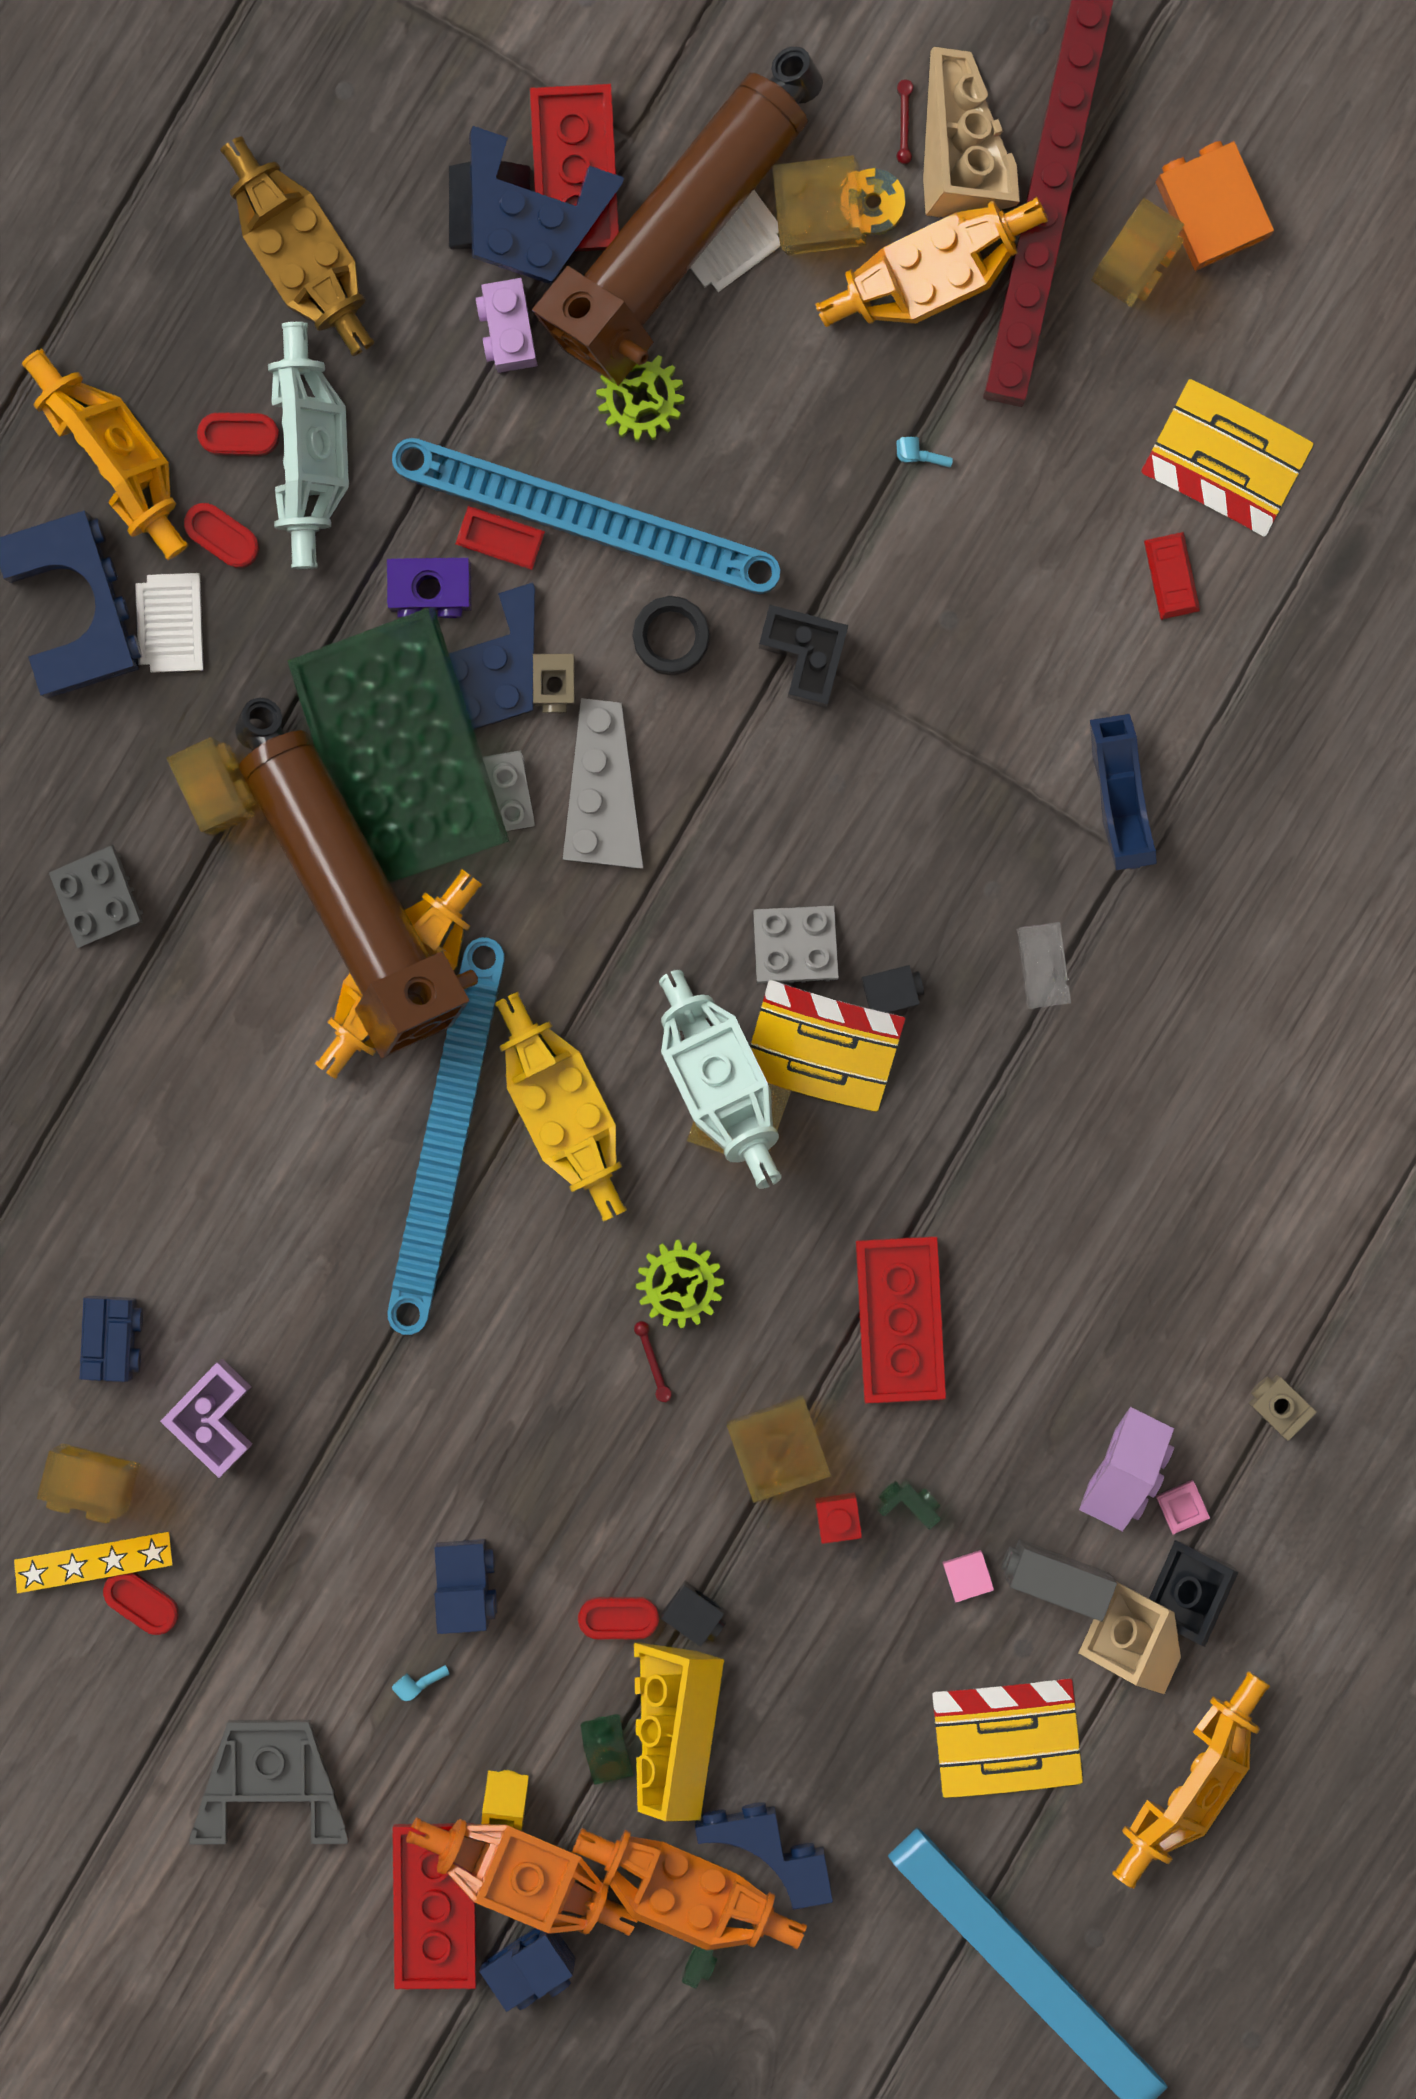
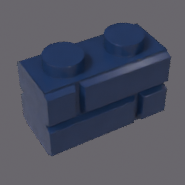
M87 1296L83 1298L79 1379L128 1382L133 1379V1372H140L141 1348H134L135 1332L142 1331L143 1308H136L137 1298Z

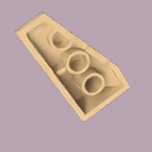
M933 47L931 50L923 173L925 213L927 216L945 218L956 212L986 208L991 201H995L1000 210L1017 206L1020 202L1017 164L1013 154H1007L1000 136L1003 132L998 119H993L986 102L988 92L972 52Z

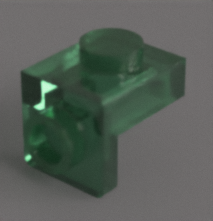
M907 1479L901 1485L894 1481L878 1496L882 1502L877 1506V1509L883 1516L889 1513L900 1501H903L929 1530L941 1520L940 1515L936 1512L941 1506L926 1488L918 1492Z
M614 1714L606 1717H597L593 1720L582 1722L580 1726L583 1748L594 1785L634 1776L623 1735L620 1715Z
M694 1946L682 1972V1983L697 1989L701 1978L709 1980L717 1962V1958L712 1956L714 1950H705Z

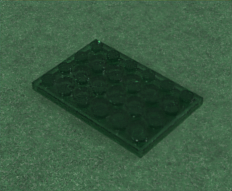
M434 608L423 609L287 660L314 745L390 884L510 842Z

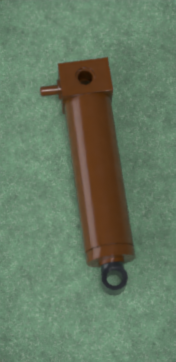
M798 46L788 47L778 53L772 62L771 70L773 77L770 80L757 73L750 72L587 273L583 276L567 266L537 302L532 311L562 350L617 386L621 384L636 364L643 365L647 362L649 357L647 350L654 341L643 328V325L809 122L806 114L798 104L807 103L818 96L823 86V79L804 48Z
M267 698L252 699L244 706L235 727L238 741L244 747L252 750L240 762L239 770L363 996L355 1011L381 1059L452 1027L470 1001L464 990L478 983L477 974L470 969L456 976L443 951L429 956L307 731L297 730L285 734L280 726L282 723L281 710L276 703ZM250 720H261L267 728L258 729L252 725Z

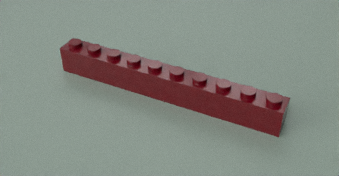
M1114 0L1070 1L1026 203L1038 197L1045 210L1043 212L1047 215L1048 222L1041 223L1018 236L1017 254L1013 258L983 399L1018 407H1022L1026 400Z

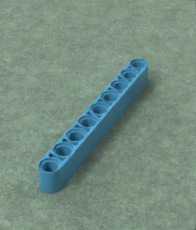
M917 1827L888 1855L899 1871L1120 2099H1157L1168 2088L1154 2069L920 1828Z

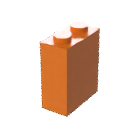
M1221 141L1209 144L1199 150L1200 157L1188 162L1185 161L1184 157L1169 162L1162 167L1164 173L1160 174L1156 181L1159 192L1195 271L1269 239L1274 232L1235 141L1224 146Z

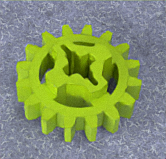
M658 355L653 362L647 361L643 365L636 364L630 373L643 371L642 375L631 380L625 378L619 386L604 376H600L601 381L607 385V388L596 391L598 398L606 399V402L601 404L598 410L600 414L610 413L611 416L606 421L608 428L616 424L620 425L619 437L623 438L628 431L634 432L635 442H640L642 433L648 432L650 438L655 440L657 428L661 427L667 433L671 430L667 421L669 417L677 420L680 419L681 413L674 408V405L684 404L685 398L680 394H675V391L683 387V382L678 379L671 380L675 367L671 365L662 369L661 356ZM659 378L667 388L668 401L657 394L655 387ZM642 388L647 389V396L651 401L642 400L639 406L635 405L633 395L631 394L632 391L639 393ZM614 393L625 401L626 407L622 416L615 408L613 402ZM651 413L658 416L652 421L637 423L642 416Z
M680 1239L675 1241L673 1250H668L664 1243L659 1244L661 1255L656 1257L654 1254L648 1253L646 1258L651 1263V1266L649 1268L639 1267L638 1269L640 1274L646 1276V1280L636 1283V1289L646 1290L647 1293L639 1302L641 1305L649 1303L653 1305L649 1314L651 1318L659 1313L663 1314L664 1326H668L672 1318L678 1319L679 1327L684 1328L686 1318L690 1317L698 1325L701 1323L699 1315L701 1311L709 1315L714 1313L709 1302L711 1300L721 1301L722 1296L714 1291V1287L723 1285L724 1279L714 1277L713 1275L721 1266L719 1263L708 1264L707 1260L711 1254L709 1250L704 1251L701 1255L697 1254V1243L694 1241L690 1244L688 1250L682 1249ZM676 1257L690 1258L700 1266L693 1269L680 1266ZM663 1264L666 1272L665 1279L662 1284L653 1288L654 1273ZM679 1273L682 1278H691L698 1275V1277L692 1279L687 1284V1293L681 1295L678 1289L662 1292L673 1283L672 1275ZM707 1280L706 1294L698 1304L694 1296L697 1284ZM668 1298L681 1303L684 1311L669 1309L661 1304L660 1301Z

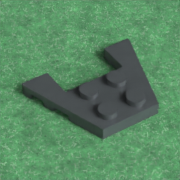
M229 1720L227 1722L205 1794L203 1795L189 1838V1845L226 1844L228 1842V1802L302 1801L311 1802V1844H348L349 1833L310 1720Z

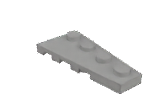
M581 698L563 860L643 869L622 703Z

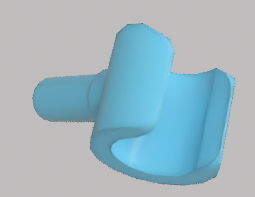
M901 437L896 442L897 457L901 462L926 461L949 468L952 465L953 458L928 451H919L918 437Z
M446 1665L421 1677L417 1682L406 1673L392 1686V1690L401 1700L410 1701L428 1685L450 1673Z

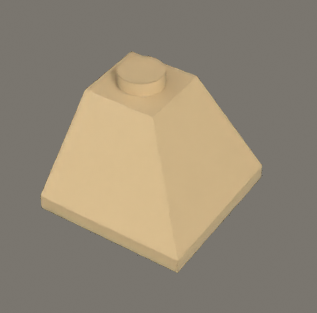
M1117 1582L1103 1622L1093 1619L1079 1654L1136 1686L1165 1694L1181 1658L1175 1613Z

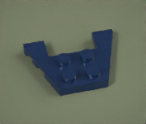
M472 126L469 133L471 149L470 180L472 186V258L550 284L620 188L624 177L589 166L576 206L497 179L496 175L508 137Z
M533 582L498 593L510 630L509 635L430 659L417 619L382 630L384 637L455 735L533 712V654L535 635V587Z

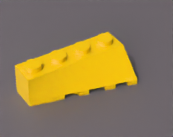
M634 1642V1657H640V1677H635V1694H641V1719H635L636 1735H639L642 1742V1755L636 1758L638 1812L663 1821L700 1820L724 1659L693 1650Z

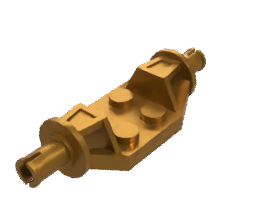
M242 136L232 140L240 156H237L230 144L226 143L220 151L239 177V181L231 188L230 195L233 199L237 200L243 238L288 308L313 321L318 331L335 327L352 356L362 353L360 346L354 339L355 336L359 338L366 350L374 344V340L369 336L355 314L365 303L364 296L359 294L356 262L311 192L280 172L281 167L277 162H270L260 166ZM339 279H340V281H341V283H342V285H343V287H344V290H345V292H346L348 298H346L345 295H344V293H343V290H342V288H341V286H340V284H339V282H338ZM311 297H312V298L317 302V304L323 309V311L325 312L324 314H323V313L317 308V306L310 300Z

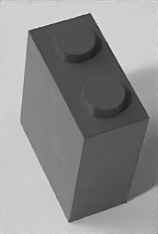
M1020 1539L1016 1548L1009 1546L1001 1567L1004 1570L1005 1578L1010 1588L1101 1622L1104 1620L1117 1582L1109 1572Z

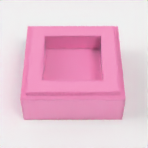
M1193 1480L1156 1495V1499L1172 1534L1210 1519Z
M981 1550L942 1562L955 1602L994 1590Z

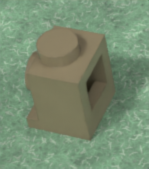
M533 654V704L535 706H542V713H567V705H575L574 654ZM558 678L562 681L563 686L559 692L553 693L548 690L547 684L550 679Z
M1278 1375L1272 1380L1268 1376L1265 1377L1251 1391L1254 1398L1249 1404L1287 1441L1317 1413ZM1278 1399H1286L1288 1409L1284 1413H1277L1274 1409L1275 1402Z

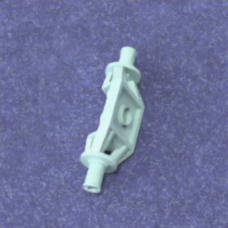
M304 322L282 323L284 359L268 364L269 373H273L272 406L283 408V464L286 481L284 485L275 487L279 520L274 521L275 529L287 530V532L291 533L292 569L318 568V563H316L315 532L331 527V520L329 518L349 488L346 406L322 372L325 371L324 362L308 358V323ZM300 375H304L315 398L307 396ZM309 495H319L312 515L304 517Z
M671 971L677 984L676 987H673L667 974L659 980V984L671 1005V1008L661 1018L664 1028L661 1053L696 1126L724 1149V1155L728 1161L737 1163L746 1161L756 1181L757 1188H768L770 1186L763 1171H767L773 1185L781 1179V1174L777 1170L768 1151L779 1138L777 1130L773 1127L771 1089L736 1017L717 1006L709 995L693 996L684 978L683 971ZM707 1017L712 1022L713 1026L709 1025V1023L706 1020ZM679 1031H683L685 1040H681Z

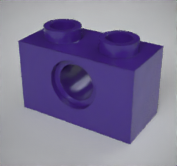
M469 558L387 559L388 609L391 612H397V618L401 619L422 618V611H438L439 618H461L462 611H472L471 561ZM426 579H435L440 582V592L433 599H424L419 595V586Z

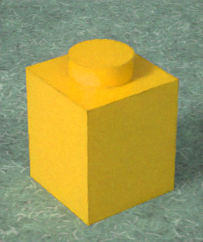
M488 1770L481 1824H506L522 1831L529 1775H521L511 1770L500 1772Z

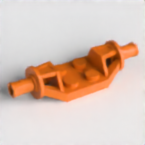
M417 1817L411 1827L426 1833V1836L423 1837L414 1832H408L406 1842L438 1854L437 1872L443 1875L447 1873L473 1902L548 1934L579 1930L580 1933L586 1935L599 1922L629 1936L634 1926L621 1921L620 1917L637 1923V1920L630 1916L624 1906L607 1899L609 1885L604 1884L603 1879H598L581 1856L506 1824H467L465 1820L459 1819L448 1832ZM453 1862L468 1870L471 1874L454 1865ZM575 1880H577V1881L581 1882L582 1884H584L585 1886L589 1887L590 1889H592V1891H589L588 1889H586V1888H584L583 1886L579 1885L578 1883L575 1882ZM562 1911L581 1915V1918L562 1914Z
M584 1828L581 1829L572 1853L579 1854L605 1866L604 1870L607 1872L603 1883L611 1886L633 1919L705 1950L747 1944L754 1948L759 1938H762L764 1935L792 1946L796 1950L800 1946L804 1937L803 1932L805 1933L807 1925L774 1912L775 1894L771 1892L767 1895L737 1873L665 1842L630 1836L631 1832L625 1830L621 1839L616 1840L614 1843L588 1832ZM621 1866L641 1878L638 1889L617 1871V1868ZM731 1917L751 1923L753 1928L726 1927Z

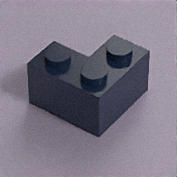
M486 1539L437 1542L434 1547L437 1589L434 1593L437 1634L487 1631L490 1621L495 1619V1614H498L496 1589L489 1590L488 1574L495 1573L494 1550L486 1549Z
M533 1928L482 1962L479 1972L506 2012L515 2006L518 2010H522L547 1993L554 1997L565 1990L571 1984L569 1978L573 1976L576 1958L559 1933L548 1934Z

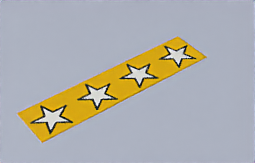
M169 1532L16 1559L14 1564L17 1594L172 1566Z

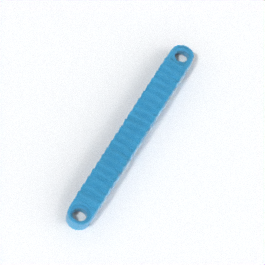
M408 438L402 440L393 451V466L402 478L433 490L442 491L451 496H457L482 506H488L497 511H503L528 521H534L543 526H549L574 536L583 537L589 541H595L602 545L626 551L632 555L641 556L648 560L672 566L678 570L687 571L696 576H702L751 593H768L779 582V564L767 552L420 439ZM412 448L418 449L424 454L422 467L415 471L405 469L401 463L404 452ZM765 562L770 566L772 576L768 582L756 584L751 581L748 570L753 563Z
M490 938L475 939L466 947L460 974L471 969L477 974L478 983L464 990L470 1001L452 1027L447 1028V1035L443 1046V1054L440 1060V1068L437 1074L388 1307L390 1326L396 1332L403 1335H412L419 1332L426 1325L431 1310L505 963V954L502 947L497 941ZM481 946L491 947L496 954L494 965L486 970L477 968L473 962L474 951ZM412 1303L418 1307L420 1317L416 1324L406 1326L398 1320L397 1310L401 1304Z

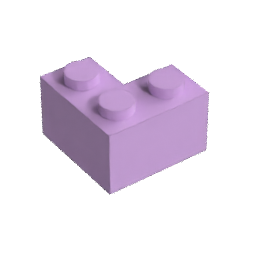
M221 1359L160 1422L220 1478L252 1445L224 1417L251 1386L224 1359Z
M1130 1407L1114 1431L1104 1460L1088 1483L1079 1510L1121 1531L1125 1529L1132 1518L1139 1520L1148 1503V1498L1146 1497L1149 1495L1154 1498L1163 1482L1164 1475L1160 1474L1159 1471L1160 1468L1164 1469L1173 1453L1174 1447L1169 1445L1174 1428Z

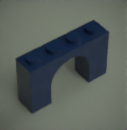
M85 510L0 537V569L3 579L9 583L51 570L66 569L81 574L88 581L94 593V618L88 630L80 638L72 643L28 656L40 695L47 699L139 670L136 659L142 658L141 649L135 634L129 636L124 621L130 619L124 597H116L112 582L118 580L111 557L104 558L100 543L106 541L102 526L98 518L92 520L91 515Z

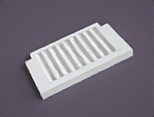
M755 190L752 191L691 266L690 269L704 288L712 284L717 292L721 291L783 245V242L777 235L783 231V228Z
M200 573L147 575V583L135 584L137 640L142 653V658L138 659V665H150L151 673L204 671Z

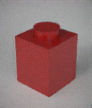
M855 1492L815 1498L822 1544L862 1538Z

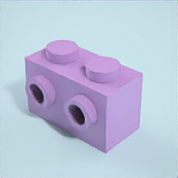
M522 278L482 284L483 296L476 297V304L480 322L488 321L490 336L483 338L487 362L495 361L498 373L538 366Z

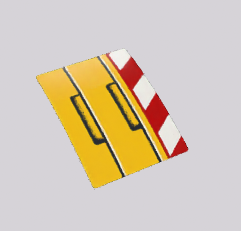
M1189 379L1141 472L1231 518L1254 532L1266 536L1312 449L1313 442L1241 403Z
M769 980L750 1048L769 1084L848 1106L878 1111L905 1018L833 1000Z
M1072 1679L933 1693L943 1797L1008 1793L1076 1785L1083 1782Z

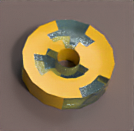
M877 168L865 169L853 175L845 184L841 196L842 213L848 224L859 233L870 236L882 235L895 228L902 219L906 206L904 189L899 180L888 171ZM873 195L881 200L879 207L874 209L869 208L865 203L867 198Z

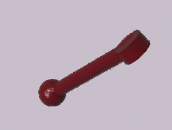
M907 79L901 80L897 86V93L901 96L900 150L897 152L896 158L900 164H908L912 160V153L908 150L909 96L913 92V84Z
M639 1321L634 1325V1332L641 1338L657 1386L656 1398L660 1402H667L671 1398L672 1393L671 1389L664 1384L648 1336L650 1327L645 1321Z

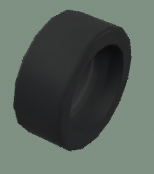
M666 596L657 598L642 608L635 619L632 636L636 653L646 666L657 673L676 675L688 672L700 663L707 652L710 633L707 619L698 606L685 598ZM662 613H681L694 626V645L681 658L673 660L661 658L653 652L648 644V627L653 619Z

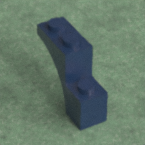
M1130 714L1090 720L1092 756L1100 784L1102 822L1116 870L1136 869L1142 866L1157 864L1156 850L1144 799L1137 736Z
M765 1802L752 1803L743 1806L742 1812L727 1815L726 1810H713L703 1813V1819L695 1820L698 1844H730L745 1849L766 1862L784 1884L793 1910L833 1903L824 1847L815 1848L814 1843H804L792 1846L790 1848L791 1852L784 1854L775 1806L766 1808Z

